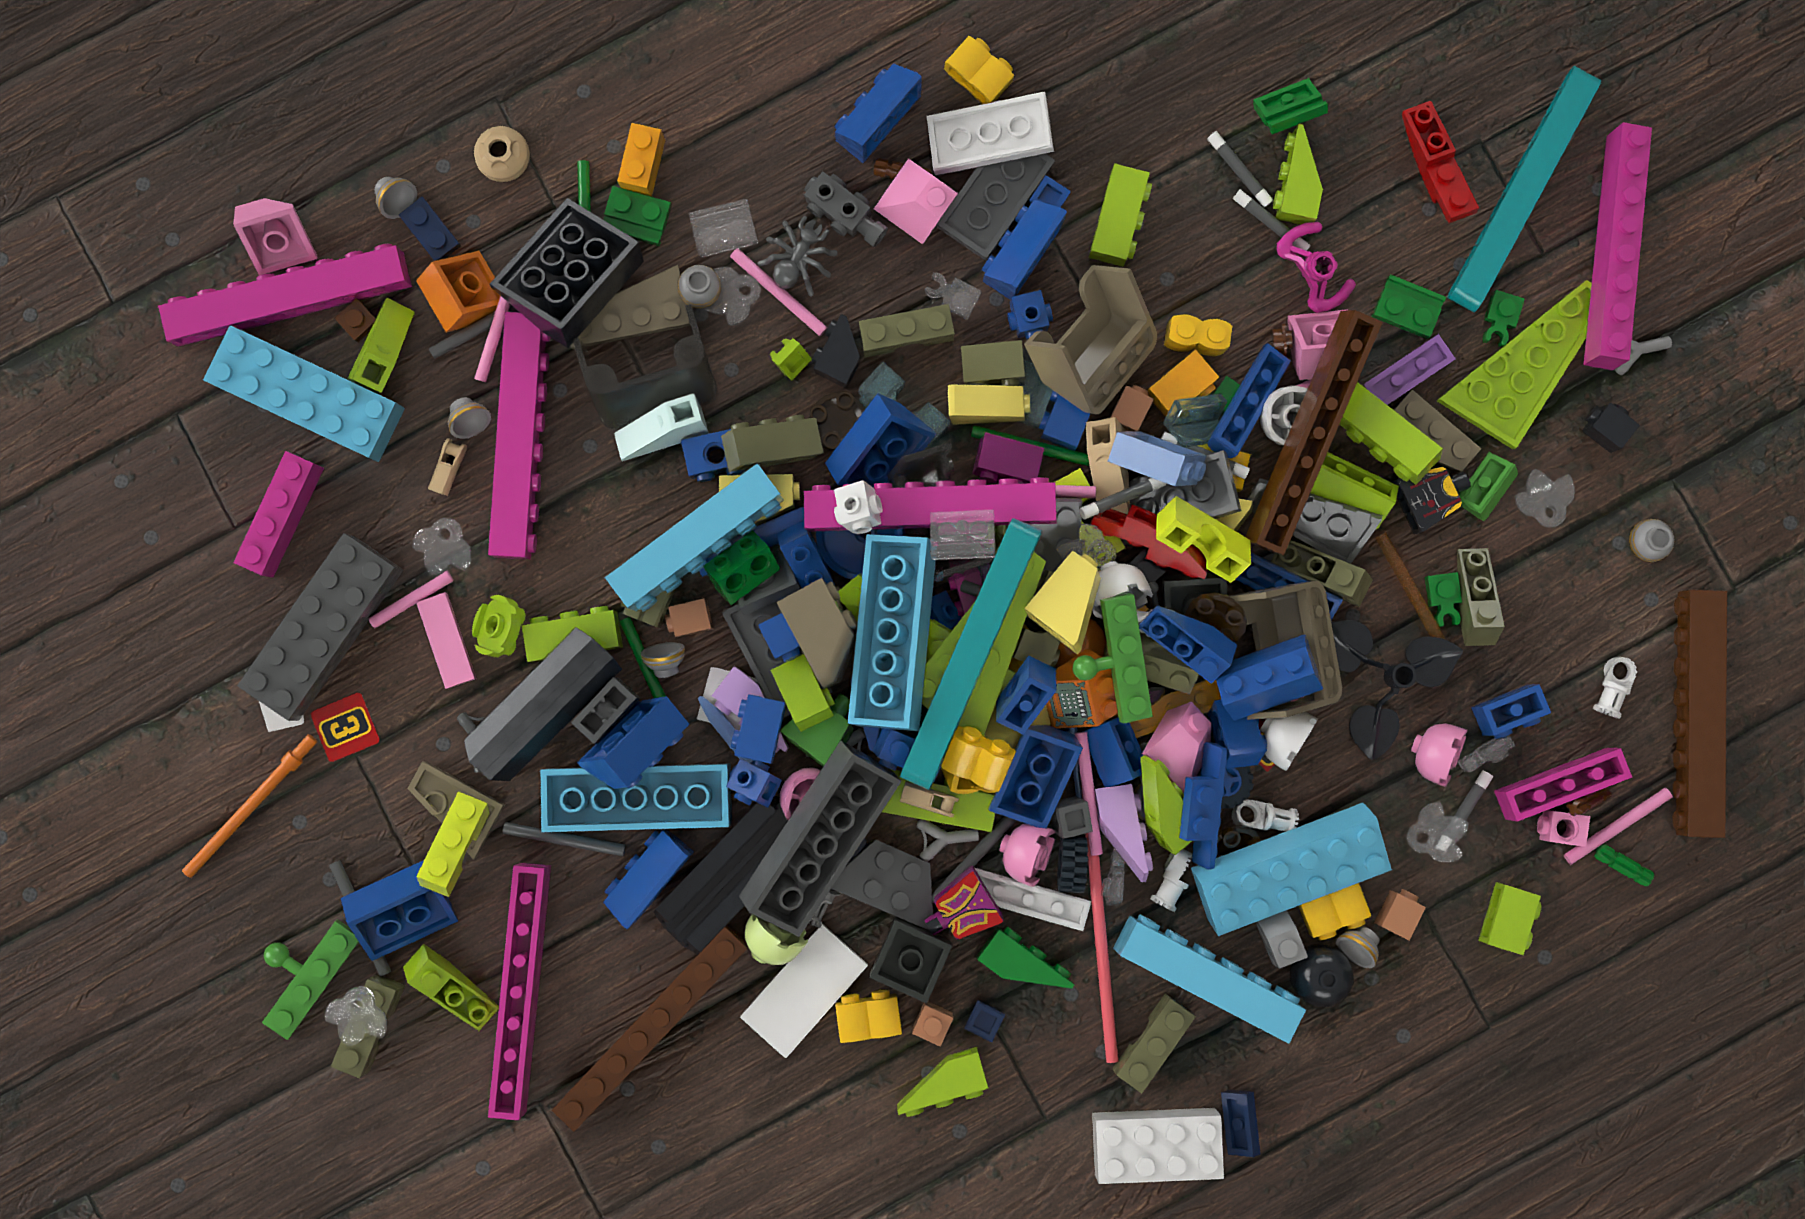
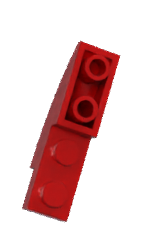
M1428 101L1404 110L1402 117L1409 143L1433 203H1439L1448 223L1476 214L1479 206L1454 158L1456 149L1432 102Z
M1132 504L1128 514L1109 509L1093 516L1090 528L1096 529L1104 536H1116L1125 539L1133 546L1148 547L1146 559L1153 561L1155 565L1177 569L1191 578H1206L1208 569H1206V558L1199 548L1191 544L1181 554L1156 539V514Z

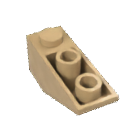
M1116 417L1086 422L1087 454L1093 486H1096V501L1129 488L1128 469L1108 462L1117 432H1127ZM1130 501L1111 509L1128 514Z

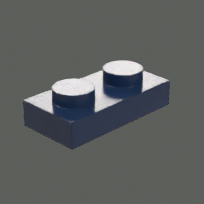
M420 197L398 214L434 261L447 258L461 247L457 239L423 197Z
M1238 1090L1221 1092L1228 1155L1247 1157L1260 1155L1254 1092Z

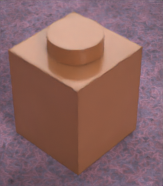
M1126 385L1109 418L1116 417L1126 431H1138L1154 399L1148 396L1149 392L1136 385H1133L1132 388Z
M705 598L668 607L670 614L665 615L669 633L674 632L675 637L681 638L714 630L708 601Z
M1404 889L1401 890L1400 894L1390 890L1374 923L1410 941L1426 907L1417 903L1418 896Z
M929 1001L927 1003L923 1002L912 1026V1034L941 1047L952 1023L953 1013Z

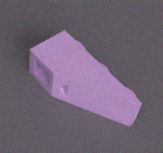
M735 666L712 694V697L717 700L714 705L728 716L731 712L738 716L741 700H747L748 694L766 698L760 685ZM781 732L777 743L776 753L780 749L784 752H787V750L789 749V746Z
M1132 784L1095 789L1101 832L1141 882H1146L1149 871L1153 870L1151 854L1150 852L1145 853L1143 842L1147 841L1145 824L1139 823L1137 812H1141L1139 794L1133 793Z

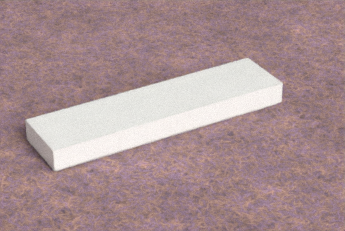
M975 868L998 907L1080 931L1084 930L1091 905L1090 900L1038 885L1031 887L1013 878Z

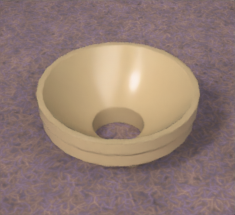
M497 126L486 130L480 135L475 144L474 157L479 170L487 178L496 182H508L518 178L526 170L530 160V151L526 140L520 133L509 127ZM498 141L506 143L507 151L505 155L501 157L491 155L490 148L493 143Z

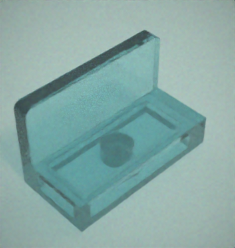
M1024 361L1026 381L1020 382V386H1023L1024 394H1030L1031 413H1025V421L1017 422L1039 429L1038 427L1042 422L1053 390L1043 384L1034 364L1030 361Z
M1222 394L1175 400L1163 424L1182 447L1208 444V440L1219 423L1218 418L1228 401Z

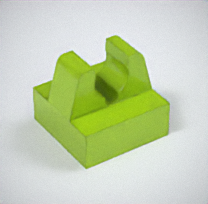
M794 338L791 340L783 339L781 342L784 344V347L778 353L775 351L770 353L772 361L791 381L812 360L801 344Z

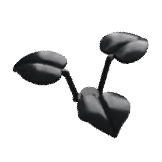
M1352 620L1331 622L1339 670L1353 672L1362 661L1365 664L1383 669L1384 681L1391 687V690L1377 702L1376 708L1370 705L1361 706L1352 714L1349 721V731L1353 741L1368 759L1374 760L1382 756L1391 747L1398 735L1400 726L1397 713L1392 709H1382V706L1392 696L1399 693V688H1409L1415 681L1426 687H1436L1443 684L1451 675L1463 650L1442 638L1420 637L1410 642L1405 649V657L1409 664L1398 663L1389 665L1365 657L1373 647L1372 634L1365 625Z

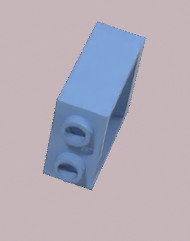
M1140 431L1117 432L1108 459L1110 463L1172 486L1197 485V482L1203 478L1206 471V464L1204 463L1205 454Z

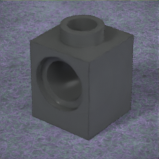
M1077 796L1059 800L1050 820L1051 827L1055 830L1056 835L1065 839L1093 832L1087 801Z

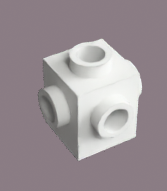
M864 480L834 489L837 503L834 513L839 525H842L852 533L863 534L871 531L872 527L881 524L879 514L883 511L881 500L875 493V489Z

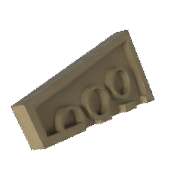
M676 265L616 293L570 347L576 349L691 326L687 304L678 293V280L681 276L679 266Z

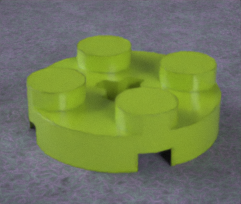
M494 595L490 597L494 600L488 605L483 603L475 615L472 636L477 637L478 645L474 646L483 655L491 657L509 656L515 651L516 640L526 615L524 609L519 608L515 600L501 595Z

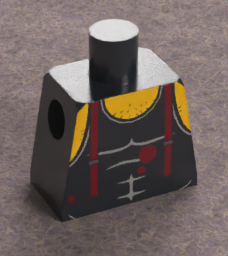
M1444 466L1431 469L1416 485L1410 480L1406 482L1401 478L1391 482L1399 486L1397 500L1414 535L1429 529L1461 507L1462 501L1458 493L1471 488L1470 480L1465 472L1462 471L1450 477Z

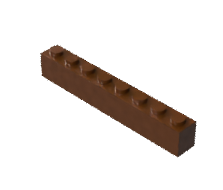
M1357 310L1340 311L1245 536L1250 540L1251 544L1273 553L1285 554L1382 325L1381 321Z
M1680 591L1674 602V611L1678 615V627L1674 632V642L1677 645V658L1674 661L1677 688L1674 691L1673 701L1677 707V719H1675L1673 724V733L1677 737V745L1673 753V764L1676 768V780L1673 783L1676 811L1673 813L1672 823L1674 829H1676V835L1725 838L1727 591Z
M728 923L570 1089L552 1111L575 1132L748 948L745 939Z

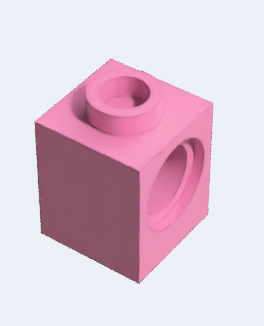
M1543 811L1537 822V832L1540 834L1539 840L1586 847L1590 816H1572L1565 812ZM1564 820L1566 831L1560 836L1557 832V824L1559 821Z

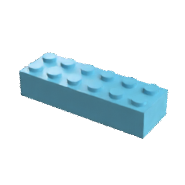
M231 325L203 379L222 390L377 462L380 461L405 409L392 400Z
M757 463L607 575L605 579L627 608L634 611L641 609L644 612L657 602L655 598L663 591L669 593L682 584L681 577L688 572L695 574L700 571L703 565L707 563L705 559L713 553H716V555L722 553L732 545L730 541L740 534L744 537L757 527L755 522L765 515L768 519L782 508L780 503L784 500Z
M866 535L848 724L860 727L919 731L937 552V543L927 537Z
M731 764L658 765L647 767L641 773L643 777L640 782L629 789H613L583 768L541 769V832L729 827L732 825L731 789L726 787L729 781Z
M1364 803L1357 804L1296 829L1216 858L1214 869H1206L1199 865L1191 868L1207 919L1218 936L1392 870L1377 817Z
M1139 914L1137 919L1129 915L1113 947L1120 956L1288 1044L1290 1043L1306 1009L1298 1004L1300 998L1279 986L1272 990L1271 983L1249 971L1247 976L1244 975V969L1224 957L1221 958L1220 962L1215 960L1216 955L1197 943H1194L1193 947L1188 946L1187 939L1168 928L1165 933L1159 931L1160 925Z

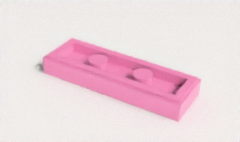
M444 592L416 602L445 689L477 679L448 593Z

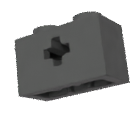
M613 677L571 723L593 744H596L641 698L620 678Z

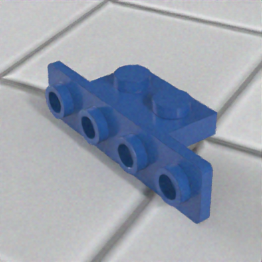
M1212 742L1204 743L1201 776L1186 777L1179 836V838L1185 841H1194L1192 862L1206 869L1215 868V859L1218 853V831L1221 824V803L1224 795V775L1227 765V748Z

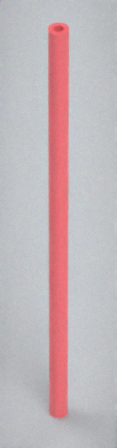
M1085 833L1088 843V872L1106 1062L1116 1063L1119 1060L1099 855L1091 856L1088 833Z

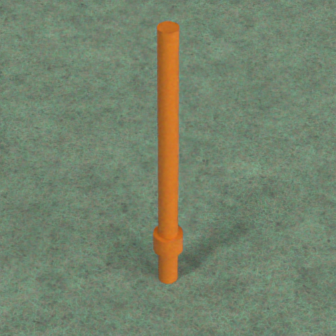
M308 734L293 751L289 750L280 759L282 763L182 869V872L187 877L192 878L288 773L296 771L303 763L302 758L318 742L312 735Z

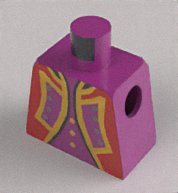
M972 865L934 897V903L939 911L925 919L933 935L949 927L954 937L961 939L1002 923L1003 914Z

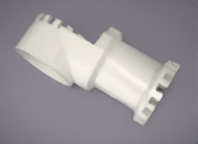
M1615 657L1607 661L1604 666L1605 678L1602 684L1604 690L1599 703L1593 706L1594 710L1600 713L1604 712L1605 715L1609 713L1608 715L1614 718H1621L1622 714L1619 711L1625 696L1631 692V687L1637 673V667L1631 659ZM1618 662L1624 663L1628 670L1627 675L1620 680L1613 675V667Z
M1249 799L1244 800V803L1235 806L1232 810V820L1236 826L1266 831L1271 828L1287 832L1296 829L1297 827L1294 825H1298V823L1295 821L1299 820L1297 809L1290 808L1288 811L1275 808L1270 803ZM1243 806L1251 808L1254 812V820L1251 823L1245 822L1240 816V810Z
M1182 849L1176 855L1170 853L1164 866V881L1157 894L1152 895L1150 898L1173 912L1177 909L1175 904L1183 889H1187L1189 886L1179 880L1184 874L1183 871L1186 870V866L1188 867L1189 865L1186 862L1191 861L1188 857L1192 858V853L1185 849Z

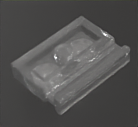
M747 199L689 213L700 258L758 244Z
M994 510L930 512L931 559L995 557Z

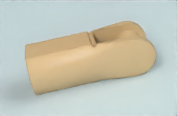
M449 438L445 440L428 487L429 490L445 496L449 495L457 471L465 456L467 445H456ZM448 455L455 457L452 465L445 463Z
M907 781L900 798V802L948 817H954L952 813L955 802L959 801V798L933 789L928 790ZM934 795L943 798L940 809L931 807Z

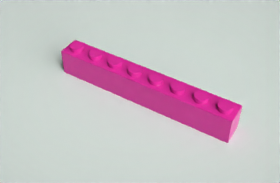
M1623 122L1606 136L1584 365L1614 370L1630 361L1652 135L1651 127Z
M381 244L376 246L374 251L366 253L362 251L350 252L345 255V258L335 261L333 259H322L317 261L316 265L312 267L295 266L288 268L284 274L276 276L275 274L260 275L256 278L257 281L249 283L237 281L229 283L225 289L217 291L216 289L201 290L197 292L198 296L170 298L168 303L158 305L166 341L176 346H182L225 335L230 325L239 330H245L351 303L356 298L363 300L410 288L412 285L404 252L396 245Z
M505 312L488 555L494 558L531 560V553H535L537 547V536L533 534V522H537L539 517V506L535 504V492H539L541 488V475L537 474V462H541L543 458V445L539 443V433L543 432L545 428V415L541 413V404L547 398V384L543 383L544 371L547 372L549 369V354L545 353L546 341L549 342L551 337L543 333L523 314L517 312Z
M1031 478L1030 483L1018 484V479H1000L999 484L986 485V480L967 481V486H955V481L936 482V487H924L923 482L905 483V488H893L892 483L874 484L875 493L881 500L883 511L879 513L881 524L872 527V530L1009 525L1012 518L1029 525L1057 524L1056 484L1049 483V478ZM830 485L812 486V491H804V527L809 532L847 530L842 525H839L834 513V508L837 507L836 497Z
M519 863L513 866L488 1118L520 1120L527 1112L551 865Z

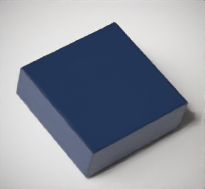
M977 999L964 1029L993 1042L1005 1017V1013Z

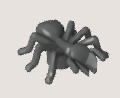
M803 216L798 225L802 240L797 242L792 228L787 221H783L782 225L787 231L794 247H790L779 238L769 236L766 238L767 242L773 245L777 244L786 251L784 254H771L768 258L759 260L757 263L758 266H764L774 260H782L774 267L773 276L776 285L782 289H790L794 287L799 280V276L802 275L808 295L812 297L814 292L807 273L808 264L816 267L827 278H830L831 273L820 262L807 257V255L824 253L828 256H837L838 253L836 250H829L826 247L809 249L811 244L823 241L829 234V230L826 229L818 237L822 233V225L820 224L814 230L816 222L812 220L807 222L804 229L803 225L807 217Z

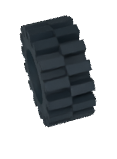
M1073 836L1065 839L1060 837L1057 865L1058 892L1084 893L1088 863V843L1086 837Z

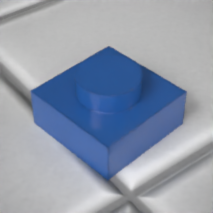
M1045 175L1030 198L1029 204L1031 205L1033 200H1037L1062 208L1071 191Z

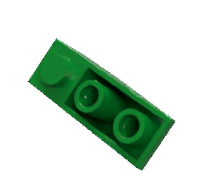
M997 926L976 955L978 961L1003 979L1070 989L1074 987L1073 981L1069 979L1072 974L1058 963L1054 967L1044 960L1047 957L1045 953L1034 945H1031L1029 949L1019 942L1022 937L1009 927L1002 930Z

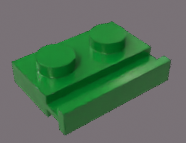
M1309 78L1253 99L1254 110L1265 126L1270 128L1272 135L1328 113V103L1322 100V95Z
M612 186L604 213V221L635 240L660 247L661 237L664 234L672 204L665 200Z
M1390 274L1386 279L1385 286L1371 317L1428 339L1432 335L1446 297Z

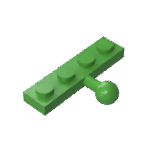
M1128 593L1100 599L1109 656L1098 659L1088 655L1080 656L1073 663V673L1078 679L1087 681L1094 678L1098 671L1111 669L1119 721L1124 724L1153 717L1134 594Z
M337 919L304 965L290 957L288 948L282 943H272L265 949L264 960L269 966L275 968L282 966L295 975L262 1022L286 1040L292 1036L359 943L347 925Z

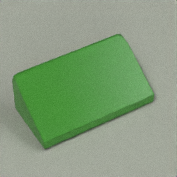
M1488 452L1469 479L1471 488L1459 493L1462 507L1478 519L1485 521L1517 477L1516 465Z

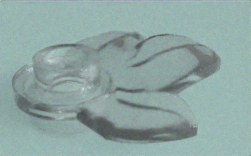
M729 267L712 269L720 279L721 292L718 299L704 309L713 314L726 313V319L730 326L743 322L749 315L750 305L759 298L760 285L758 281L750 275H739ZM743 286L751 288V292L748 295L740 294V289Z
M1537 469L1532 470L1526 481L1527 492L1515 495L1516 504L1523 514L1536 517V520L1542 526L1556 527L1565 520L1566 507L1574 499L1573 480L1568 474L1552 482L1541 471ZM1547 507L1551 508L1554 512L1552 518L1547 517L1545 514Z
M447 517L441 518L432 527L423 528L418 531L413 539L412 548L416 551L425 552L423 558L424 565L430 575H437L443 572L450 564L463 571L468 569L471 562V548L462 538V528L456 520ZM443 528L449 530L450 538L442 536L441 531Z
M1091 524L1080 525L1079 539L1066 542L1057 547V552L1063 561L1072 551L1080 556L1087 554L1096 561L1098 570L1104 564L1113 562L1116 559V549L1113 544L1104 540L1102 531L1097 526ZM1100 553H1106L1102 558L1097 559Z
M1441 802L1428 804L1420 811L1418 823L1409 828L1407 832L1408 844L1416 852L1429 853L1436 861H1457L1463 856L1455 843L1466 833L1468 822L1458 817L1444 816ZM1420 833H1427L1429 835L1426 843L1417 841V836Z
M366 987L351 988L343 998L333 1000L326 1008L325 1021L338 1024L339 1038L347 1046L359 1043L366 1033L378 1038H383L386 1033V1015L380 1008L375 1006L374 994ZM354 1000L360 1001L363 1007L356 1005Z

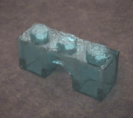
M882 361L858 388V392L862 396L859 401L867 408L878 393L896 401L898 394L905 387V381ZM929 402L920 411L913 413L936 433L935 437L925 448V453L931 449L951 425V421Z

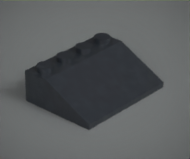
M566 198L493 279L490 286L543 333L569 348L642 265L644 260L639 241Z

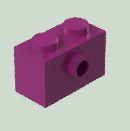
M985 432L979 442L972 474L980 476L979 479L986 480L987 483H997L1000 479H1018V484L1030 483L1031 478H1038L1044 448Z

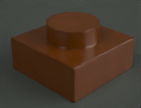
M356 298L334 319L356 342H359L370 332L376 317Z

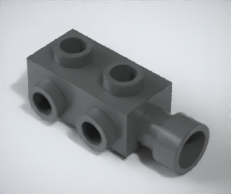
M822 171L818 178L812 177L804 189L806 192L804 194L805 200L809 203L806 208L819 219L823 215L832 221L830 224L831 228L844 237L848 233L854 237L859 232L864 236V240L868 244L876 247L886 235L888 227L880 221L875 222L869 218L872 214L871 208L868 206L870 202L858 192H855L853 195L845 188V182L835 174L828 176ZM824 188L831 190L828 196L820 195ZM852 206L855 210L852 214H845L843 212L845 207Z

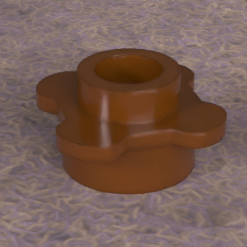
M1284 323L1281 328L1273 329V346L1286 357L1287 349H1293L1292 331H1286Z

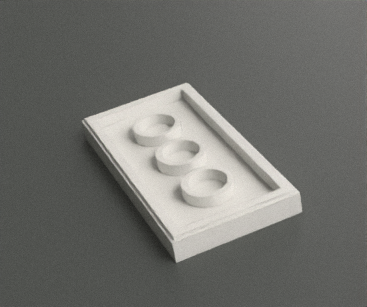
M1045 92L927 116L935 175L1054 152Z
M822 924L821 928H818L808 939V943L803 950L781 969L743 1012L740 1018L783 1057L787 1058L864 971L868 964Z

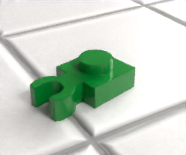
M1499 290L1492 292L1484 321L1490 322L1492 325L1483 334L1482 341L1484 343L1489 342L1492 333H1495L1500 338L1498 347L1501 348L1507 344L1509 333L1506 329L1516 328L1524 298Z
M1458 572L1426 576L1425 584L1428 606L1438 607L1434 617L1435 625L1437 627L1444 626L1443 617L1446 614L1451 616L1452 625L1460 624V614L1454 609V604L1462 603Z

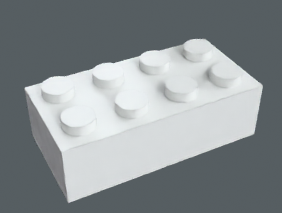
M1215 1108L1092 1113L1095 1176L1099 1184L1224 1179L1221 1115Z

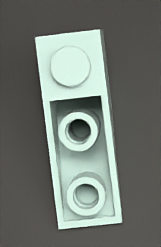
M694 393L665 402L614 433L622 462L679 444L683 439L709 434L702 408Z

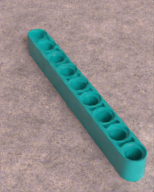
M1573 66L1568 72L1447 296L1449 300L1473 313L1480 307L1598 90L1601 79L1576 66Z
M1012 518L902 769L901 778L930 790L1042 533L1041 529Z

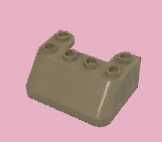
M1092 265L1079 283V292L1086 307L1085 311L1056 344L1048 332L1036 331L1024 345L1043 384L1083 412L1100 414L1152 352L1157 342V331L1131 269Z
M820 578L776 603L818 681L825 688L841 682L855 648L858 621L852 612L845 610L838 593L841 590L840 587H835L832 581L826 584L825 580Z
M1319 581L1302 582L1229 596L1237 601L1245 611L1247 624H1252L1256 651L1305 634L1323 686V690L1306 695L1304 698L1300 697L1297 701H1289L1247 716L1248 720L1290 717L1339 701L1342 695V683L1327 595L1324 586Z

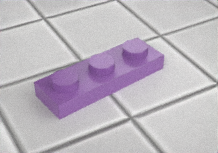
M1438 334L1362 386L1388 405L1456 358Z

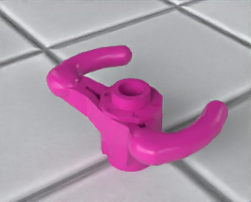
M1309 222L1296 226L1284 234L1277 243L1276 248L1281 258L1293 261L1298 266L1310 288L1307 300L1308 307L1315 313H1321L1341 305L1350 296L1356 283L1354 280L1348 279L1334 296L1324 299L1327 280L1333 277L1338 264L1329 251L1311 253L1293 246V242L1299 237L1319 233L1323 227L1320 222ZM1317 263H1318L1319 266H1320V269H1319L1318 272H1317L1316 269H1315V266L1317 265Z

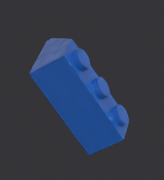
M894 63L888 70L883 69L876 76L873 82L875 86L869 93L864 91L854 103L856 108L849 116L844 114L836 123V142L860 162L864 163L921 97L922 76L917 72Z
M1033 200L1029 208L1024 205L1015 218L1018 224L1013 232L1007 230L1000 240L998 246L1002 249L996 257L991 255L982 268V271L985 272L983 282L1008 299L1017 296L1062 228L1067 211L1037 200Z
M878 393L825 464L837 485L841 487L845 484H853L864 480L873 488L876 483H892L893 488H895L935 437L936 433L901 403Z
M1305 634L1234 659L1231 666L1216 679L1223 706L1234 721L1323 690Z
M667 696L638 701L577 763L581 768L613 789L632 788L642 779L641 773L647 767L657 764L663 757L662 752L668 746L676 744L683 737L682 731L689 723Z
M1049 725L1030 726L1018 741L1013 761L1000 791L996 792L993 797L989 811L1046 829L1082 752L1083 747L1077 737L1072 733Z
M668 829L662 830L661 833L655 830L644 843L648 848L640 857L635 854L624 867L628 873L621 881L615 878L605 890L608 897L603 903L626 929H629L638 921L694 853L690 847Z
M424 860L341 898L347 925L371 961L458 922L456 913L447 896L420 886L416 876Z

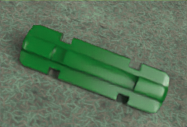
M1602 844L1595 851L1594 857L1602 863L1608 864L1609 867L1628 878H1632L1642 886H1649L1655 876L1653 871L1642 867L1639 863L1620 852H1615V849L1608 845Z

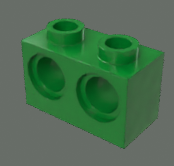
M753 530L703 565L716 590L730 605L780 570L768 545Z

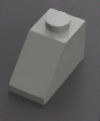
M1287 910L1255 922L1271 963L1279 969L1308 957L1297 928Z

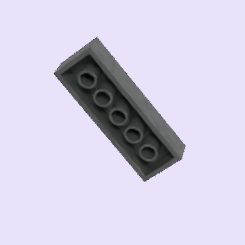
M343 533L237 686L287 721H299L369 621L368 618L374 614L404 570L355 536Z
M840 741L739 895L749 913L800 937L900 785L901 780L891 769L879 764V761Z

